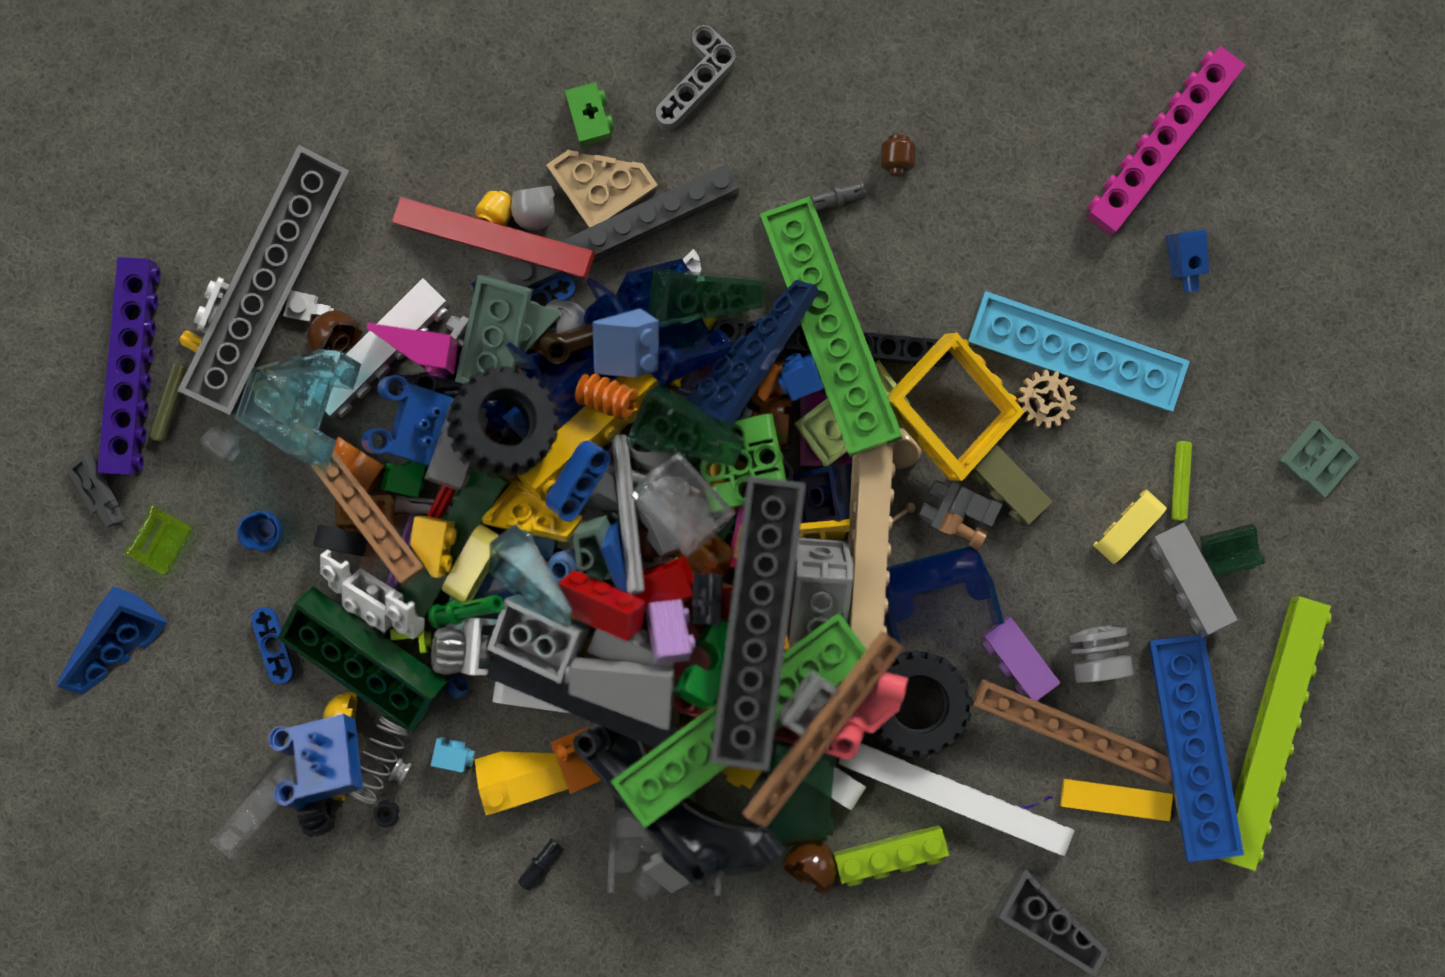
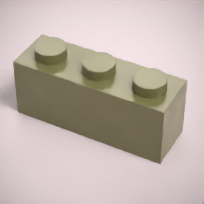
M997 444L973 468L970 474L980 486L985 484L991 490L989 496L994 501L1000 504L1003 503L1010 510L1008 515L1018 525L1021 523L1025 526L1029 525L1053 502Z

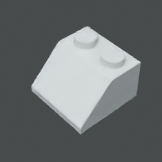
M467 618L464 620L462 632L465 637L464 643L466 646L464 663L460 670L461 673L469 675L488 674L496 653L487 650L498 619Z

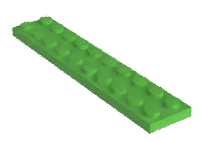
M811 196L761 213V221L786 288L795 280L814 284L820 290L799 323L820 374L819 376L849 457L901 440L902 433Z
M837 613L784 653L774 731L784 725L777 714L811 670H814L836 686L847 677L855 664L867 651L840 613ZM718 702L611 781L644 828L729 766L710 763Z

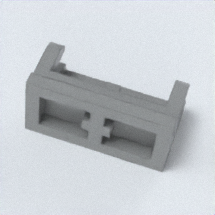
M811 670L777 715L782 723L801 736H804L806 728L830 696L837 693V687L814 670Z

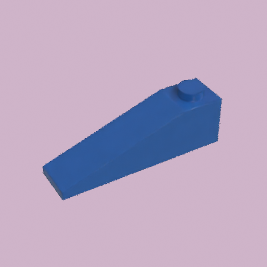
M113 586L97 607L57 681V687L83 695L108 676L107 668L118 661L124 664L131 658L127 654L139 644L143 649L152 644L167 624V621L138 595Z

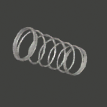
M385 715L381 716L380 722L393 730L376 725L389 734L411 735L407 729L397 726L393 720ZM398 737L395 738L402 744V747L388 745L380 741H377L373 738H369L370 741L382 747L385 746L393 749H403L405 747L404 743ZM390 750L388 751L394 756L395 760L383 759L362 751L363 754L377 761L393 763L398 760L397 756ZM383 763L381 764L387 769V774L375 772L361 766V770L369 774L372 773L380 776L391 774L390 769ZM374 776L377 779V781L381 784V787H374L366 784H363V787L371 789H382L384 787V784L378 777ZM368 790L370 793L365 792L368 794L365 795L366 797L358 794L361 793L359 791L347 793L367 804H375L377 801L375 794L371 790Z

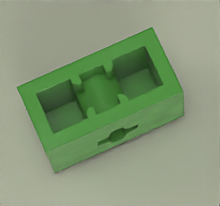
M594 82L565 90L581 148L612 140L610 132L615 131L611 115L605 116L603 106L608 105L604 89L598 91L597 84ZM593 110L595 118L590 119L587 111Z

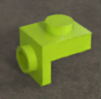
M424 626V630L416 637L419 638L420 654L430 653L429 647H432L433 633L427 630V626ZM390 629L391 640L410 638L405 634L397 632L395 629Z

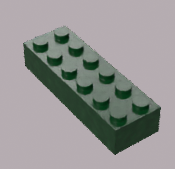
M314 586L295 602L277 638L398 725L407 729L410 733L429 714L447 683V680L358 617L348 612Z

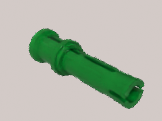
M497 594L463 603L454 600L449 601L444 606L441 604L432 605L428 611V618L430 624L434 628L439 629L444 628L447 624L459 625L467 618L501 612L504 604L502 598Z

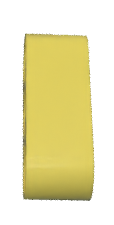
M1147 489L1139 494L1141 497L1135 503L1132 502L1121 514L1123 517L1117 523L1113 522L1103 533L1105 536L1093 545L1113 565L1135 545L1167 509Z
M480 524L473 531L442 586V591L461 603L471 601L501 551L505 539L485 525Z

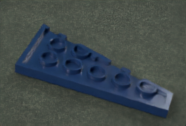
M795 280L773 303V310L764 319L759 317L753 323L755 328L746 337L741 335L712 365V372L704 380L699 378L692 385L695 389L685 399L681 396L675 403L681 409L732 427L820 290L814 284Z

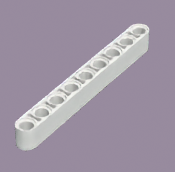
M860 744L858 752L853 758H840L839 764L1062 856L1066 855L1075 831L1055 821L1035 815L1028 810L1008 804L1006 801L986 795L979 790L959 784L940 774L937 775L930 772V770L910 764L891 754L883 753L866 744Z

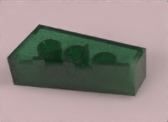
M653 268L648 314L657 319L658 327L662 328L675 323L682 324L701 318L708 319L727 313L734 314L759 309L763 305L766 281L751 276Z

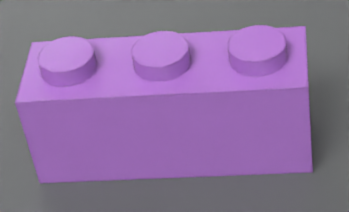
M1005 617L981 635L984 639V642L981 643L983 648L991 657L994 654L1001 662L998 668L1007 679L1013 678L1017 684L1014 689L1018 694L1037 701L1060 684L1059 680L1012 617Z

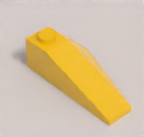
M500 751L474 759L478 789L486 815L568 789L554 753Z

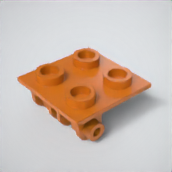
M588 727L550 742L570 794L601 781L586 762L575 752L573 747L575 736L585 731ZM588 737L590 744L593 746L591 739Z

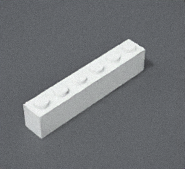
M422 278L377 324L428 332L429 329L427 327L434 320L439 322L448 313L446 308L449 304ZM369 331L307 394L329 416L336 418L338 415L343 417L351 410L352 405L350 403L357 396L359 398L364 397L371 389L369 384L375 378H383L391 369L389 365L396 358L400 360L405 355Z

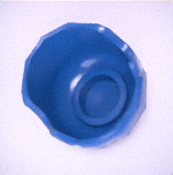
M263 510L254 511L245 516L237 527L238 540L247 550L268 551L278 545L283 535L281 521L273 513ZM260 528L268 534H270L271 536L267 537L262 535L260 532Z

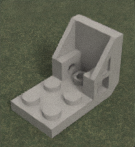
M799 538L788 632L789 649L837 613H840L847 622L853 583V562L847 541Z

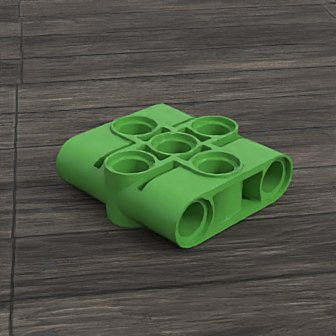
M772 414L737 420L732 427L720 424L696 431L702 461L701 473L705 477L712 513L745 507L746 498L742 495V488L748 483L749 476L786 481L783 468V454L779 448ZM736 430H741V441L733 444L731 441L732 433ZM769 450L774 451V461L771 464L765 465L763 462L764 453ZM745 456L748 460V465L744 470L739 471L736 467L737 460ZM719 462L721 472L718 476L713 477L710 473V468L714 463Z

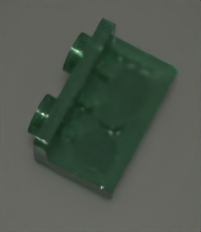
M1253 524L1200 537L1202 555L1213 576H1227L1231 572L1242 569H1254L1258 565L1266 563L1265 557L1259 552L1257 528Z

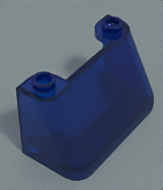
M682 258L627 272L614 298V305L618 315L641 309L658 320V371L651 372L650 374L657 379L659 386L670 384L725 356L732 347L728 335L722 330L717 329L710 333L690 298L688 290L693 281V275Z

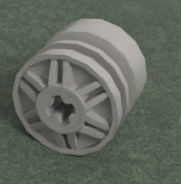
M1100 626L1083 629L1076 634L1069 635L1070 643L1082 642L1083 644L1082 647L1071 649V653L1085 656V660L1073 664L1076 682L1110 680L1134 674L1132 657L1118 655V650L1129 646V641L1116 642L1115 638L1127 635V627Z

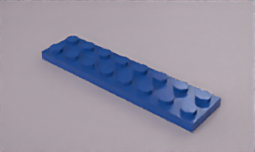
M1200 634L1149 641V652L1186 862L1242 856L1244 851L1205 637L1202 638Z

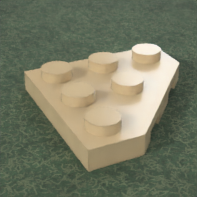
M567 150L546 164L589 228L622 213L658 188L657 183L643 163L616 160V158L600 155L593 156Z

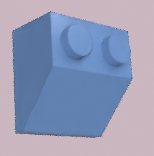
M636 309L593 321L595 373L638 377L658 371L657 319L641 309Z

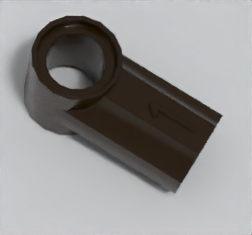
M588 323L558 334L553 332L547 333L540 339L539 348L551 363L561 364L569 356L594 348L592 326ZM554 344H559L557 351L549 352Z

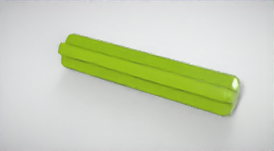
M1188 441L1176 443L1171 514L1172 520L1185 521L1188 518L1192 443Z

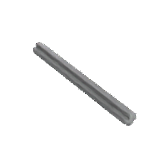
M618 434L612 438L627 590L630 594H640L644 591L629 443L626 435Z

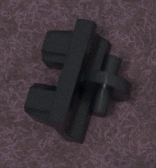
M694 573L692 624H722L723 574Z

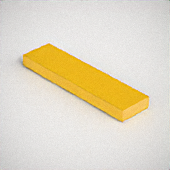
M1063 778L1060 806L1170 821L1173 794Z

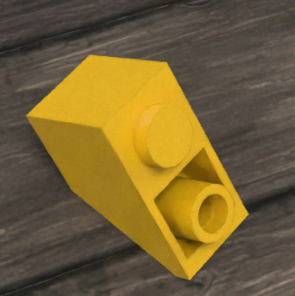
M428 516L414 517L410 545L432 577L446 576V572L450 571L452 565V557L449 554L451 545L454 544L457 531L454 528L455 522Z

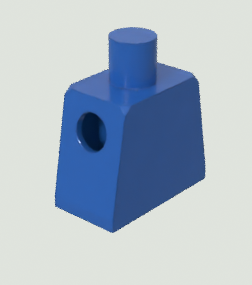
M1206 229L1165 235L1172 278L1182 277L1184 293L1199 291V274L1209 273ZM1190 258H1191L1192 269H1191V268L1189 267V265H1188V262H1189V259H1190Z

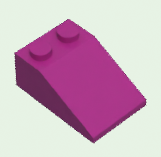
M373 323L367 324L368 330L425 369V372L430 374L429 376L446 379V374H455L459 343L451 335Z

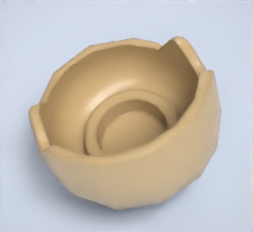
M900 428L902 439L897 441L896 449L893 451L892 462L895 463L896 469H905L917 463L922 449L904 428Z

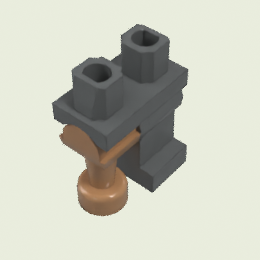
M934 480L928 493L941 500L937 508L923 503L917 516L929 523V528L945 535L955 534L969 540L970 547L979 550L988 531L980 527L973 530L962 522L966 516L986 527H992L1002 504L978 495L954 482L947 484Z

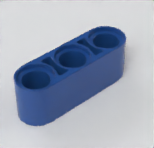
M587 440L580 443L547 494L545 502L547 508L563 521L575 519L610 464L609 454L592 441Z

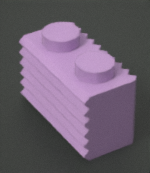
M680 599L649 603L646 609V617L655 665L688 661L692 653L691 651L695 650L694 637L692 634L688 635L686 626L690 624L688 608H683L682 600Z

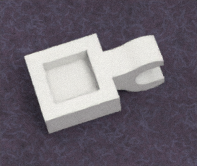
M291 290L283 316L312 323L313 316H319L334 309L328 305L317 304L318 297L315 295Z

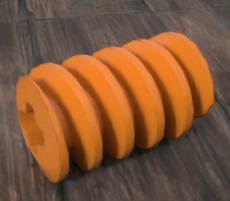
M596 373L591 377L588 374L583 375L578 382L575 392V400L578 404L586 405L588 408L596 409V411L601 413L605 412L606 415L614 416L619 420L628 419L631 416L638 399V389L631 388L629 390L627 385L622 384L620 386L619 382L615 380L610 383L609 378L603 377L601 379L600 375Z

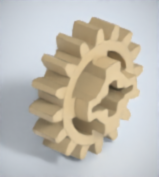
M1044 370L1042 377L1035 372L1032 374L1033 381L1026 378L1023 381L1026 388L1020 387L1018 389V392L1023 397L1016 399V402L1023 404L1022 409L1027 413L1025 421L1035 420L1034 427L1036 428L1041 423H1044V428L1049 429L1051 422L1058 427L1061 425L1060 418L1067 421L1070 417L1066 412L1075 410V407L1070 405V402L1077 399V396L1070 395V391L1074 389V386L1067 387L1065 385L1068 380L1067 377L1061 380L1058 379V371L1049 376L1048 370ZM1047 382L1041 390L1033 388L1038 383ZM1058 388L1062 392L1063 398L1060 397L1057 391ZM1045 394H1049V399L1052 401L1047 405L1044 404L1045 400L1041 398ZM1029 400L1033 401L1036 411L1032 409ZM1051 409L1060 411L1055 416L1046 417Z

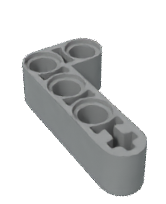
M699 26L692 34L693 50L702 58L701 62L656 108L657 124L663 130L670 131L677 128L735 67V50L709 26ZM701 37H707L711 40L705 46L700 45L697 41ZM720 55H727L731 60L728 63L722 64L716 59ZM701 74H709L712 79L707 83L699 81L698 77ZM691 93L694 98L689 102H684L679 98L681 94ZM673 111V119L667 117L664 120L663 113L670 114Z

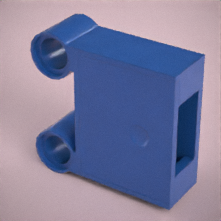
M401 376L384 377L378 384L379 395L387 401L400 400L391 433L385 429L367 430L362 436V446L369 453H386L429 467L450 401L454 398L410 384ZM391 381L396 382L399 388L395 396L391 395L388 391V385ZM376 433L383 440L381 447L378 449L374 448L371 442L372 437Z
M340 714L290 728L278 726L271 731L269 745L272 749L286 755H295L297 783L283 780L276 785L273 796L278 804L299 810L310 802L363 789L355 719L345 714ZM289 736L288 743L284 746V741ZM294 790V795L289 800V795Z

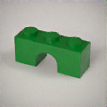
M408 460L401 465L386 463L380 489L418 498L419 493H422L425 486V477H423L425 466Z
M722 619L721 625L705 624L696 643L709 656L710 663L708 669L704 670L696 664L685 668L673 694L700 710L715 705L719 700L729 623Z

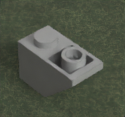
M663 851L650 857L651 862L642 866L643 871L670 893L694 886ZM699 865L701 871L705 873L704 868L701 865Z

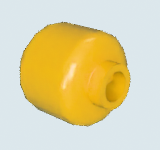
M504 191L487 192L475 209L477 219L506 226L513 217L511 212L512 198Z

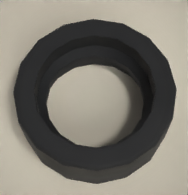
M324 525L317 526L313 546L360 557H365L368 541L363 534Z

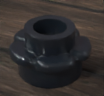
M389 800L380 801L373 810V818L381 827L393 826L399 820V806L394 802L391 803ZM388 811L389 816H385L384 812Z

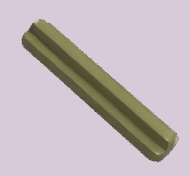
M174 364L171 369L149 434V438L153 440L165 441L181 395L177 390L188 370L186 366Z

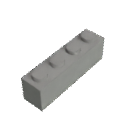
M1185 523L1163 532L1151 540L1152 546H1150V550L1154 558L1162 562L1165 568L1163 574L1167 582L1175 586L1178 592L1176 595L1177 600L1183 609L1187 608L1191 619H1189L1190 624L1197 634L1200 633L1203 638L1238 620Z

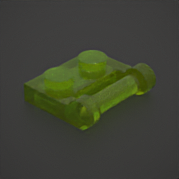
M150 504L146 511L148 515L131 545L126 546L124 553L159 573L168 575L194 527ZM158 519L162 520L163 522L148 549L143 553L140 550Z

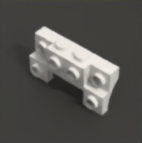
M329 550L320 555L321 575L328 580V586L335 593L342 595V606L348 612L356 614L370 626L376 627L384 633L392 626L397 632L415 639L424 630V619L416 616L413 602H410L408 605L403 603V594L361 568L351 575L349 563L345 561L343 564H340L333 560Z

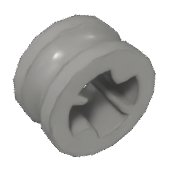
M399 758L388 780H396L397 785L401 786L412 764H404L403 759Z

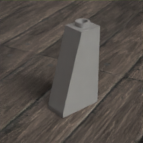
M575 657L571 666L566 668L565 683L569 684L570 695L662 729L670 728L673 719L675 666Z

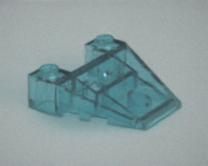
M320 349L313 351V355L306 357L298 355L292 357V360L282 363L277 361L252 368L234 419L279 447L285 453L304 463L328 467L336 440L319 432V427L332 388L353 390L362 364L341 351Z

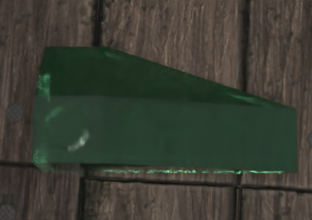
M657 385L647 390L628 435V439L653 452H667L675 454V456H689L700 458L703 461L730 466L736 464L746 442L742 437L692 402L662 385Z

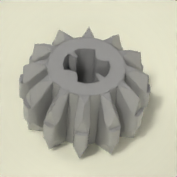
M446 627V629L439 628L434 633L431 647V665L435 672L450 675V673H457L462 669L466 645L464 643L465 637L461 630Z

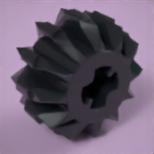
M326 798L310 802L297 810L296 817L299 820V826L302 827V832L309 837L322 836L327 832H331V829H334L335 816L331 799Z

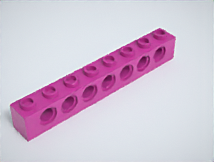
M1221 45L1214 53L1210 50L1199 63L1203 67L1198 74L1193 71L1183 83L1187 87L1183 93L1180 94L1177 91L1167 105L1171 108L1166 115L1161 112L1151 124L1155 128L1151 134L1144 133L1135 144L1139 149L1134 156L1128 154L1119 165L1123 170L1117 177L1112 174L1103 185V188L1106 189L1105 193L1101 198L1096 195L1086 207L1090 210L1086 218L1110 237L1123 224L1246 66V64ZM1206 74H1212L1216 79V83L1210 82ZM1190 94L1197 95L1200 99V104L1194 103L1190 98ZM1174 115H1180L1184 119V124H1178L1174 119ZM1158 135L1165 136L1168 140V145L1161 144L1158 141ZM1148 156L1152 161V166L1145 165L1141 157ZM1130 176L1134 178L1136 187L1129 186L1125 181V177ZM1109 197L1117 198L1120 202V207L1115 208L1111 206Z

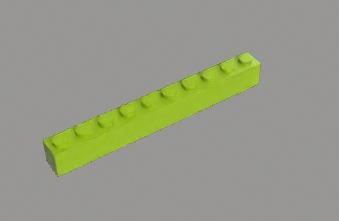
M1291 596L1234 795L1244 855L1218 858L1222 861L1256 871L1257 865H1260L1263 860V843L1271 832L1270 818L1272 812H1275L1278 807V790L1286 779V770L1284 769L1287 759L1291 758L1294 751L1292 741L1294 734L1299 731L1301 726L1300 713L1302 707L1308 702L1309 692L1307 689L1309 682L1313 680L1316 674V665H1314L1317 654L1321 653L1324 646L1323 632L1331 621V613H1329L1331 606L1300 596Z

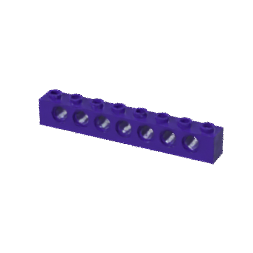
M117 257L97 473L138 476L139 471L144 466V457L140 452L141 444H144L146 441V429L143 428V419L147 417L149 412L148 401H145L146 390H149L151 387L148 363H152L154 358V351L150 347L151 337H154L156 333V323L152 320L153 310H157L159 303L158 295L155 294V286L161 279L160 268L157 267V263L150 259ZM142 281V290L134 293V286ZM140 308V316L132 320L131 314L133 310ZM137 334L138 341L136 345L130 347V338ZM134 361L135 370L128 374L127 365ZM128 388H132L133 395L131 399L126 401L124 393ZM129 414L130 424L124 428L122 426V419L125 415ZM126 441L128 450L125 454L121 455L119 447L122 442Z

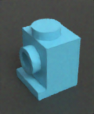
M439 737L436 739L431 766L461 773L467 770V766L472 767L475 751L465 748L466 743L449 740V744H446V738Z

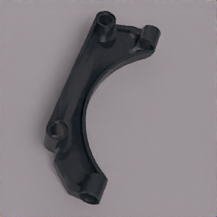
M591 722L592 724L585 731L575 736L573 740L574 750L641 825L611 781L652 750L648 745ZM588 737L591 739L593 746L590 744ZM688 797L673 806L644 828L642 826L687 880L695 886L704 885L720 870L726 876L762 871L787 850L768 827L765 828L759 824L742 823L720 817L700 807ZM699 865H701L704 868L705 873L701 871Z

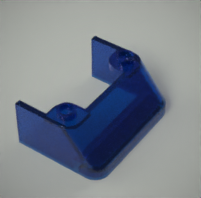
M591 277L586 280L596 299L585 311L584 321L586 324L589 323L593 329V321L624 313L614 292ZM508 342L506 344L519 368L527 372L526 377L532 379L535 376L540 380L538 385L542 389L545 387L549 389L551 395L548 399L550 402H556L559 413H570L580 405L575 400L576 387L583 375L588 374L591 377L595 374L594 348L569 356L561 364H554L550 361L548 362L546 357L540 353L527 355L513 343ZM599 374L601 379L607 377L611 380L615 376Z
M965 547L887 567L890 579L885 589L888 610L884 616L889 636L900 645L901 641L896 622L906 620L912 615L914 611L912 595L963 582L971 598L987 601L992 624H1004L994 582L980 552L972 547Z

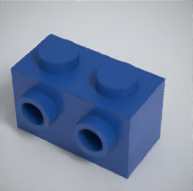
M811 352L803 356L800 353L793 354L785 359L786 362L782 364V372L779 373V382L784 394L789 393L792 401L823 389V383Z

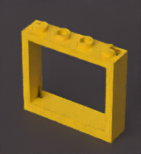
M958 333L944 334L887 395L898 423L949 480L963 481L1024 413V410L1015 401L1017 398L1007 392L1002 386V380L990 372L985 366V360L980 355L975 354L968 346V340L962 339ZM947 351L954 356L1001 411L958 460L904 399L907 393Z

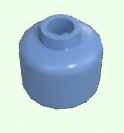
M575 549L557 552L548 561V575L556 585L572 571L579 572L576 565Z

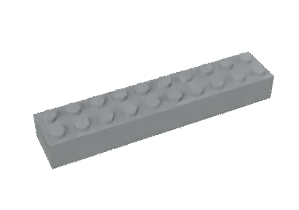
M298 145L177 390L178 392L230 415L349 170Z

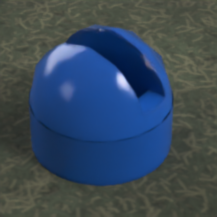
M452 676L445 686L446 695L453 697V700L461 699L469 691V684L460 676ZM457 684H460L462 686V689L456 688L455 685L458 686Z

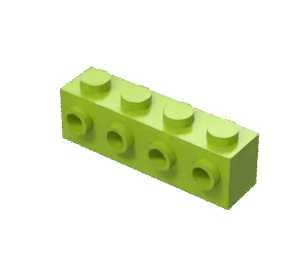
M939 825L836 851L833 852L841 883L854 886L863 883V878L874 876V879H881L890 876L889 871L900 869L901 872H907L916 869V864L927 862V865L941 863L944 861L943 857L949 856L943 830Z

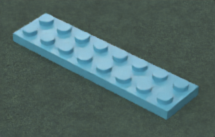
M987 291L983 293L968 338V342L971 345L1053 373L1058 371L1061 376L1169 413L1174 411L1190 362L1189 360Z

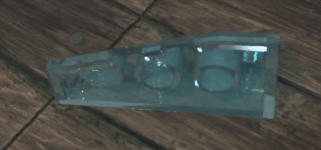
M513 525L490 542V574L514 595L517 592L522 593L525 596V602L529 605L539 604L542 612L566 629L571 626L572 610L532 536L527 531H522L518 526Z

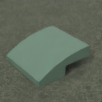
M1313 420L1279 461L1317 494L1326 498L1360 457L1343 440L1336 439L1320 421Z

